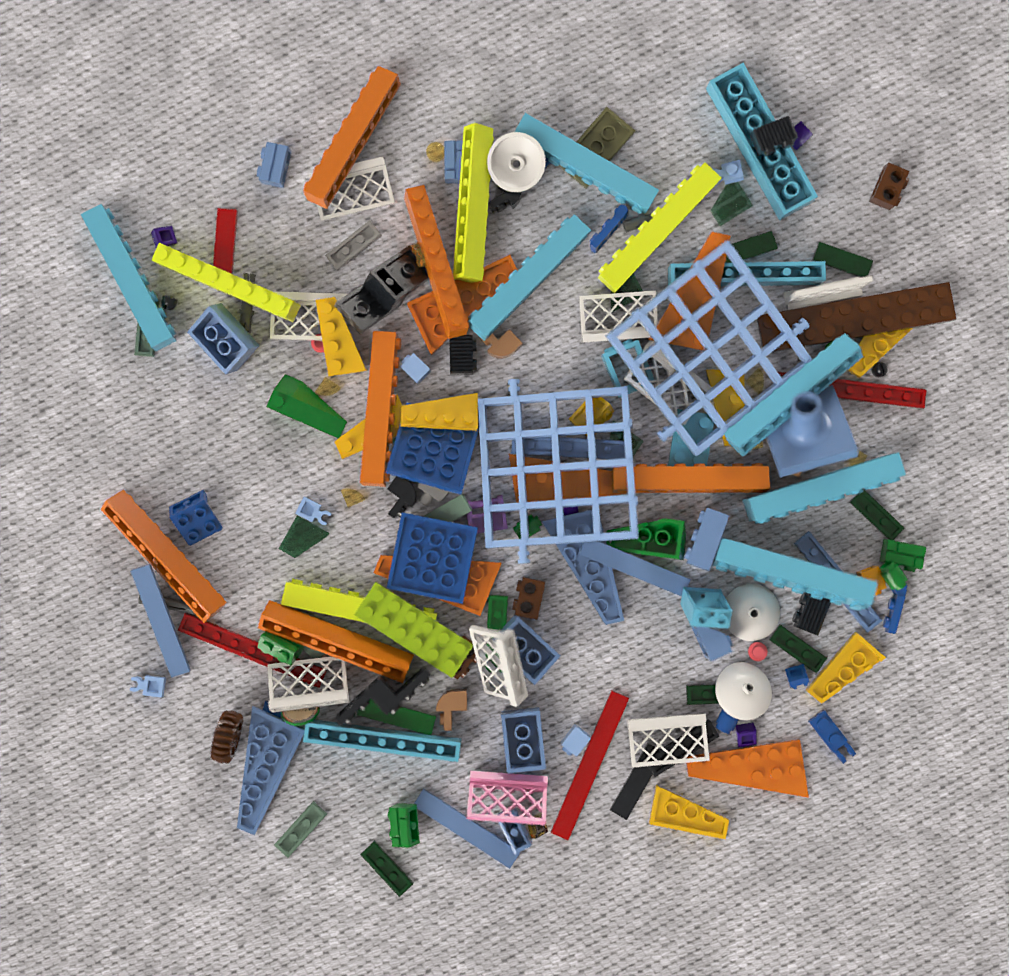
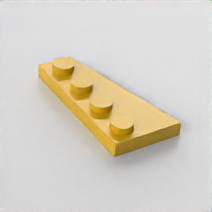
M336 297L315 300L328 377L367 371L345 318L335 307Z
M913 328L864 336L858 344L861 347L863 358L847 371L858 378L862 377Z
M706 369L711 387L725 378L720 369ZM745 374L738 378L743 387L745 382ZM731 385L713 398L715 410L724 422L744 407L743 401ZM723 435L722 440L724 446H731L728 443L725 435Z
M478 393L401 406L400 427L477 431Z
M398 394L396 395V406H393L392 413H395V423L391 425L393 438L398 433L401 406H403ZM365 419L334 441L342 459L363 451Z
M854 632L806 688V691L822 704L842 690L848 683H852L858 676L873 668L872 666L879 661H883L886 657L857 632Z
M658 785L655 787L649 818L650 825L726 840L729 824L728 818Z

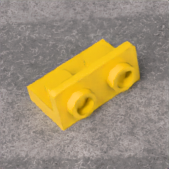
M602 397L593 398L594 425L603 424L605 421L610 420L614 413L611 404ZM585 401L569 418V421L575 426L587 425Z

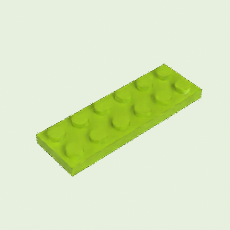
M378 582L374 583L354 614L451 678L454 677L473 647L472 643Z

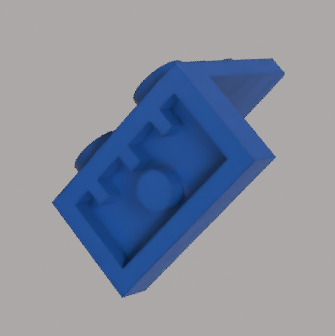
M204 490L169 507V518L189 546L223 529L208 505L207 495Z

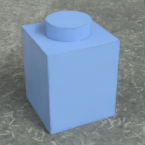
M414 353L411 356L408 354L401 361V369L417 384L431 372L430 368Z
M574 724L561 741L562 750L570 756L574 754L577 757L591 737Z

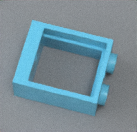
M629 339L622 342L626 350L635 348L637 355L643 352L639 340L633 341ZM612 346L605 349V353L601 357L613 386L621 387L610 361V357L618 354ZM647 360L644 362V368L649 367ZM651 369L645 370L648 380H655ZM627 385L628 394L638 391L633 386Z
M683 587L680 605L690 626L729 628L733 611L721 589Z

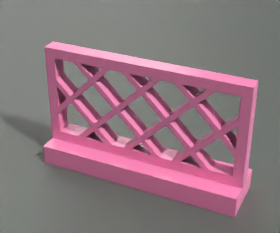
M471 771L467 819L546 825L548 776ZM473 788H482L485 793L478 798L473 793ZM496 789H501L505 793L499 799L492 794ZM514 791H521L524 796L517 801L511 794ZM534 792H543V797L538 802L530 796ZM489 795L494 803L487 808L482 800ZM507 797L514 803L508 809L501 803ZM526 798L533 804L528 810L520 804ZM477 804L484 809L480 814L471 813L472 808ZM498 805L504 812L500 815H494L490 810ZM518 807L523 814L517 817L513 816L510 811ZM537 808L542 813V818H534L530 812Z

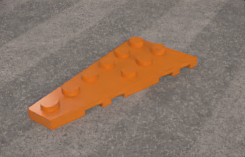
M710 232L694 263L699 259H703L724 241H730L731 235ZM725 252L704 268L718 289L720 288L727 256ZM697 275L676 291V294L690 313H693L712 298ZM671 302L656 326L661 336H664L683 320ZM716 306L697 320V323L708 338ZM689 327L668 343L701 351L704 349Z
M511 255L484 266L483 281L469 283L455 280L467 321L470 314L474 310L479 311L483 307L481 305L488 296L492 298L496 294V288L501 283L506 284L510 280L508 279L509 275L515 269L517 270ZM431 291L408 302L407 305L432 355L448 340L434 293Z
M509 454L510 466L517 467L516 455ZM525 457V466L553 464V461ZM597 469L599 497L627 494L612 493V471ZM590 470L561 472L563 499L591 497ZM553 472L526 474L527 502L555 500ZM512 475L516 503H519L518 475Z
M380 555L373 573L388 579L393 556ZM471 561L463 604L446 600L441 601L481 616L502 562Z
M799 739L710 752V761L686 763L689 777L809 798ZM703 753V754H697V755H694V756H696V757H704V753Z

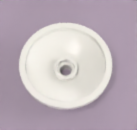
M512 132L501 136L494 142L488 153L487 167L492 180L500 188L510 192H523L535 186L541 179L545 170V155L541 145L532 136L521 132ZM515 161L520 162V166L518 168H515L513 166V163Z
M744 584L736 587L727 596L726 600L733 611L728 630L736 637L746 641H757L769 636L777 627L780 619V606L775 595L766 587L758 584ZM752 610L757 611V615L754 617L751 616Z
M745 662L733 663L724 668L717 678L715 686L717 700L723 710L730 716L739 720H753L763 715L769 708L772 700L771 685L767 676L758 667ZM746 685L750 686L751 691L747 690Z

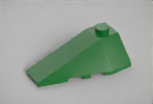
M286 374L274 388L266 406L271 410L336 438L341 437L347 423L344 418L304 382Z
M665 518L638 524L639 539L612 540L611 543L606 541L607 545L627 553L684 560L686 547L685 521ZM630 526L607 530L606 533L631 531Z

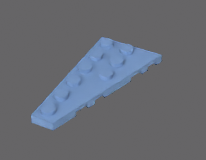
M592 510L564 516L565 536L594 534ZM556 518L542 521L550 536H557ZM601 523V533H604V532H603L602 523ZM583 542L556 544L604 624L608 625L624 621L612 568L579 555L578 553Z
M252 706L237 822L238 829L255 835L305 732L304 728L290 725L282 718Z

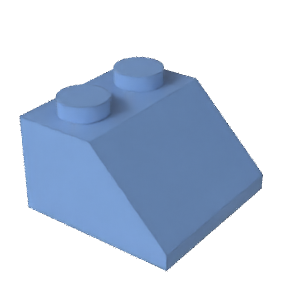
M691 626L702 652L708 660L714 661L733 652L731 649L733 643L729 635L726 636L725 633L710 627Z

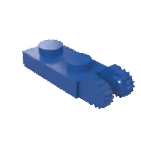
M625 205L618 206L614 210V217L611 220L607 219L603 224L602 231L592 236L590 239L591 251L597 253L619 228L625 218L628 217V207Z
M908 585L900 590H892L894 597L890 598L888 602L890 613L883 621L884 632L896 634Z
M822 710L808 721L830 751L834 752L843 764L847 761L838 750L841 746L844 745L846 751L852 757L856 755L853 748L848 744V740L825 710Z

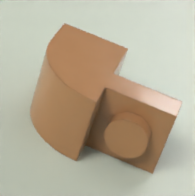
M510 329L499 339L493 334L485 341L480 338L486 346L491 345L487 353L499 359L512 356L523 344Z
M452 689L445 692L439 698L436 711H444V713L440 714V725H444V731L452 730V711H467V689Z

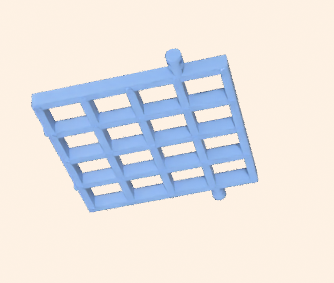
M729 240L724 241L703 259L693 263V267L640 309H635L631 316L605 335L669 421V426H665L662 431L657 432L658 437L665 442L676 431L695 456H698L722 437L730 426L735 425L746 413L752 411L760 401L765 400L776 388L781 387L790 376L795 375L806 363L812 361V358L796 337V335L803 333L804 329L809 328L808 322L801 318L798 320V323L792 325V328L789 327ZM725 252L740 275L719 291L704 268ZM697 275L712 298L693 313H690L675 291ZM746 282L761 304L740 320L725 298ZM668 297L683 320L664 336H661L646 314ZM718 305L732 324V327L715 341L711 342L697 323V320L714 306ZM767 312L781 333L764 347L760 348L746 327L763 313ZM639 320L655 343L633 359L617 337ZM689 327L704 349L683 365L668 343ZM739 334L753 355L732 371L717 350ZM787 340L801 362L780 377L766 356ZM661 350L676 371L654 388L639 366ZM710 356L725 378L706 393H703L689 372ZM759 363L773 384L752 399L738 378ZM682 378L697 400L675 416L660 395ZM731 385L745 406L724 422L710 401ZM703 407L718 428L696 444L682 426V423Z
M509 379L508 385L510 387H508V392H510V396L478 399L485 545L487 549L519 547V552H517L518 556H520L518 564L530 563V559H528L530 552L527 551V546L639 539L636 510L638 497L635 495L631 438L633 424L632 419H630L628 386L518 395V392H520V387H518L520 380ZM621 396L623 422L594 425L593 398ZM585 399L587 425L559 428L557 401ZM549 402L551 428L523 431L522 404ZM514 405L515 431L488 433L486 407ZM624 431L626 458L597 461L595 433ZM587 434L589 461L561 463L559 436ZM551 437L553 464L525 466L524 439ZM516 440L517 467L490 469L488 442ZM626 467L628 495L599 497L597 469ZM590 470L591 497L563 499L561 472ZM553 472L555 500L527 502L526 474ZM518 475L519 503L492 505L490 477ZM629 503L631 531L601 533L600 505ZM592 505L594 534L565 536L563 507ZM556 508L557 536L529 538L528 510ZM520 511L521 539L494 541L492 513Z

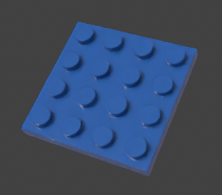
M479 423L477 431L399 426L386 473L461 495L478 434Z
M402 512L387 589L463 604L478 527Z

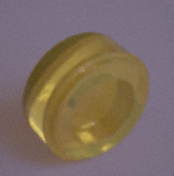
M438 142L429 144L426 149L428 159L432 162L441 161L444 158V146Z

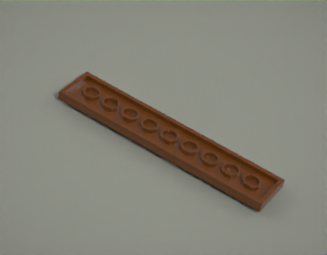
M950 282L779 312L790 328H792L793 324L798 323V320L801 318L808 322L809 328L804 329L803 333L796 335L803 347L829 343L836 338H840L844 333L852 339L951 322L957 319ZM763 314L757 318L762 347L781 333L768 314ZM786 340L772 352L789 350L792 347Z

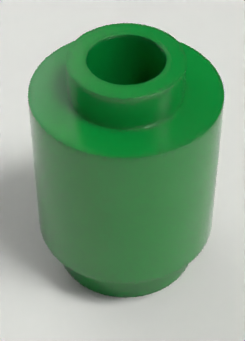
M532 514L528 516L529 537L541 531L540 526L543 524L537 515L535 517ZM519 521L516 523V526H514L513 529L518 538L521 539V527Z
M890 560L879 568L881 576L892 590H900L907 585L908 578L897 563Z

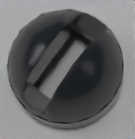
M163 295L161 305L164 309L168 306L169 311L173 310L177 305L178 299H172L169 296Z
M877 362L871 368L872 374L878 378L885 376L888 371L887 365L883 362Z

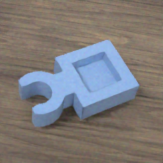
M740 160L721 164L722 170L713 169L722 177L716 185L724 180L725 185L744 180Z
M303 497L295 513L311 522H314L315 518H317L318 522L322 525L328 524L323 521V515L332 516V513L329 511H320L322 505L307 497Z
M146 675L145 680L139 676L131 678L132 681L138 682V686L131 687L130 691L136 692L142 689L144 696L164 697L166 677Z

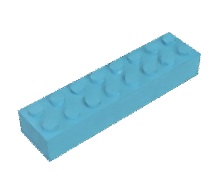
M744 63L710 80L706 90L779 221L813 203L818 195L791 147L787 149L780 147L775 149L776 152L766 157L764 154L757 155L750 138L752 130L776 120Z
M887 454L742 499L748 520L754 521L755 524H761L771 521L770 517L772 516L773 518L789 515L788 511L800 512L807 510V505H810V507L826 504L827 499L828 501H835L845 498L844 494L847 496L864 492L863 488L865 490L881 487V483L890 484L900 481V477L906 475L900 454Z
M721 538L712 564L716 566V570L722 572L730 570L739 577L746 578V575L754 577V581L760 583L768 581L777 588L784 589V586L792 588V592L798 594L806 592L811 594L812 598L819 600L827 598L830 599V603L836 605L844 603L850 605V609L857 611L872 605L878 583L726 538Z

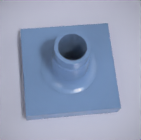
M833 385L826 387L818 395L803 392L795 396L792 401L791 417L766 437L780 477L858 457V447Z

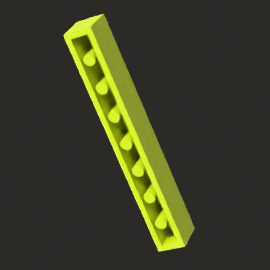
M478 123L467 125L463 130L453 266L454 279L469 283L483 281L488 200L490 197L489 185L491 180L487 167V158L494 141V128Z
M706 162L701 167L697 165L690 172L692 175L688 181L684 179L677 186L679 190L675 195L671 192L664 200L666 204L662 208L658 206L651 214L653 218L649 222L645 220L638 228L640 232L636 236L632 234L625 242L627 246L623 250L619 248L612 256L614 260L609 265L605 263L600 268L599 272L601 274L598 279L614 294L721 180L722 177Z
M161 243L158 244L152 257L153 262L292 323L301 305L294 300Z
M293 578L292 581L285 583L281 605L366 623L354 615L365 597L359 596V592L348 590V594L340 592L341 589L330 586L328 590L322 588V584L311 582L310 585H305L303 580ZM424 606L423 610L419 609L437 620L438 613L434 612V608Z

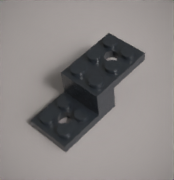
M410 245L370 271L364 284L336 302V309L361 335L400 307L409 293L429 280L423 259ZM404 267H409L413 273H408ZM357 306H363L366 312L359 311Z
M423 666L396 692L379 675L337 714L336 721L340 725L344 722L346 724L350 723L355 718V712L358 709L362 711L370 704V698L386 716L389 713L393 715L401 707L400 703L404 699L408 701L414 696V691L418 686L422 688L429 682V670Z

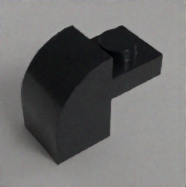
M500 188L503 194L489 201L488 206L492 213L495 211L499 213L505 210L508 203L514 209L521 200L522 192H510Z
M396 476L387 488V490L399 498L388 513L393 518L401 517L402 512H405L407 509L404 507L406 504L413 508L417 497L412 483L407 479Z

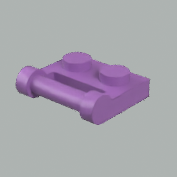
M503 495L491 498L492 505L504 504ZM467 500L472 509L483 508V500L472 502ZM472 511L467 513L468 525L478 527L477 534L484 533V513L473 515ZM493 512V531L508 529L505 512Z

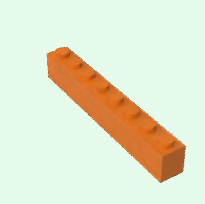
M377 66L376 70L370 74L367 85L361 89L358 100L352 104L350 113L347 118L343 119L339 132L333 136L330 147L324 151L321 162L315 166L312 177L304 185L303 192L308 201L328 209L401 84L398 74L380 66Z
M425 186L407 188L404 196L405 204L447 337L450 339L466 335L469 329L468 321Z
M373 331L360 483L363 486L386 487V482L390 481V474H387L386 470L392 453L389 451V445L393 443L391 425L395 423V413H392L393 406H396L397 400L396 394H394V387L398 386V376H395L396 368H399L400 365L397 351L401 349V338L398 337L396 332Z
M679 463L674 466L655 464V467H647V464H636V467H634L635 493H766L770 489L769 466H763L762 463H754L751 466H744L742 463H735L732 466H724L723 463H716L713 466H705L703 463L686 466V464ZM626 467L612 469V493H628Z
M123 489L105 501L100 510L140 554L151 563V566L203 623L212 618L225 606L227 602L223 596L211 586L210 582L187 560L184 553L177 549L171 539L135 503L131 495L127 494Z
M269 600L263 610L258 628L401 683L404 682L414 656L411 653Z

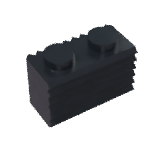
M789 115L755 128L750 134L757 155L764 154L765 157L776 152L775 149L780 147L787 149L793 146V142L798 138Z
M472 335L450 338V375H473V370H477V359H473V351H477L476 340H473Z
M803 593L799 600V604H801L799 612L796 611L792 618L793 626L818 636L831 604L830 599L823 598L819 600L812 598L810 593Z

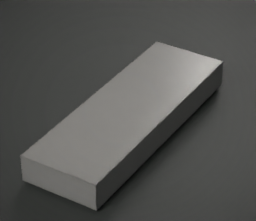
M369 220L325 256L338 271L382 235Z

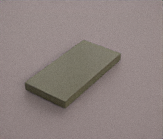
M606 106L576 142L606 160L611 161L635 133V130ZM576 174L575 176L570 175L585 189H587L589 185L584 183L581 177H579Z

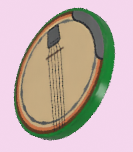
M320 707L281 711V715L286 723L293 726H301L312 722L318 716Z

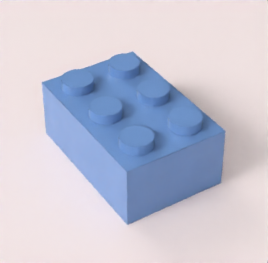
M222 303L209 306L187 331L225 375L238 371L260 346Z
M706 508V511H701L698 523H701L699 530H694L691 541H694L693 547H688L684 557L687 559V564L710 571L730 515L710 508Z
M514 615L499 632L504 633L507 629L514 630L524 677L536 685L559 659L560 655L524 621Z
M539 707L501 711L507 773L546 769Z

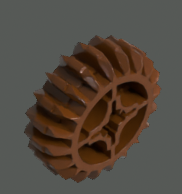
M226 710L220 716L212 740L210 752L212 760L222 764H228L232 761L237 751L243 727V716L241 713Z

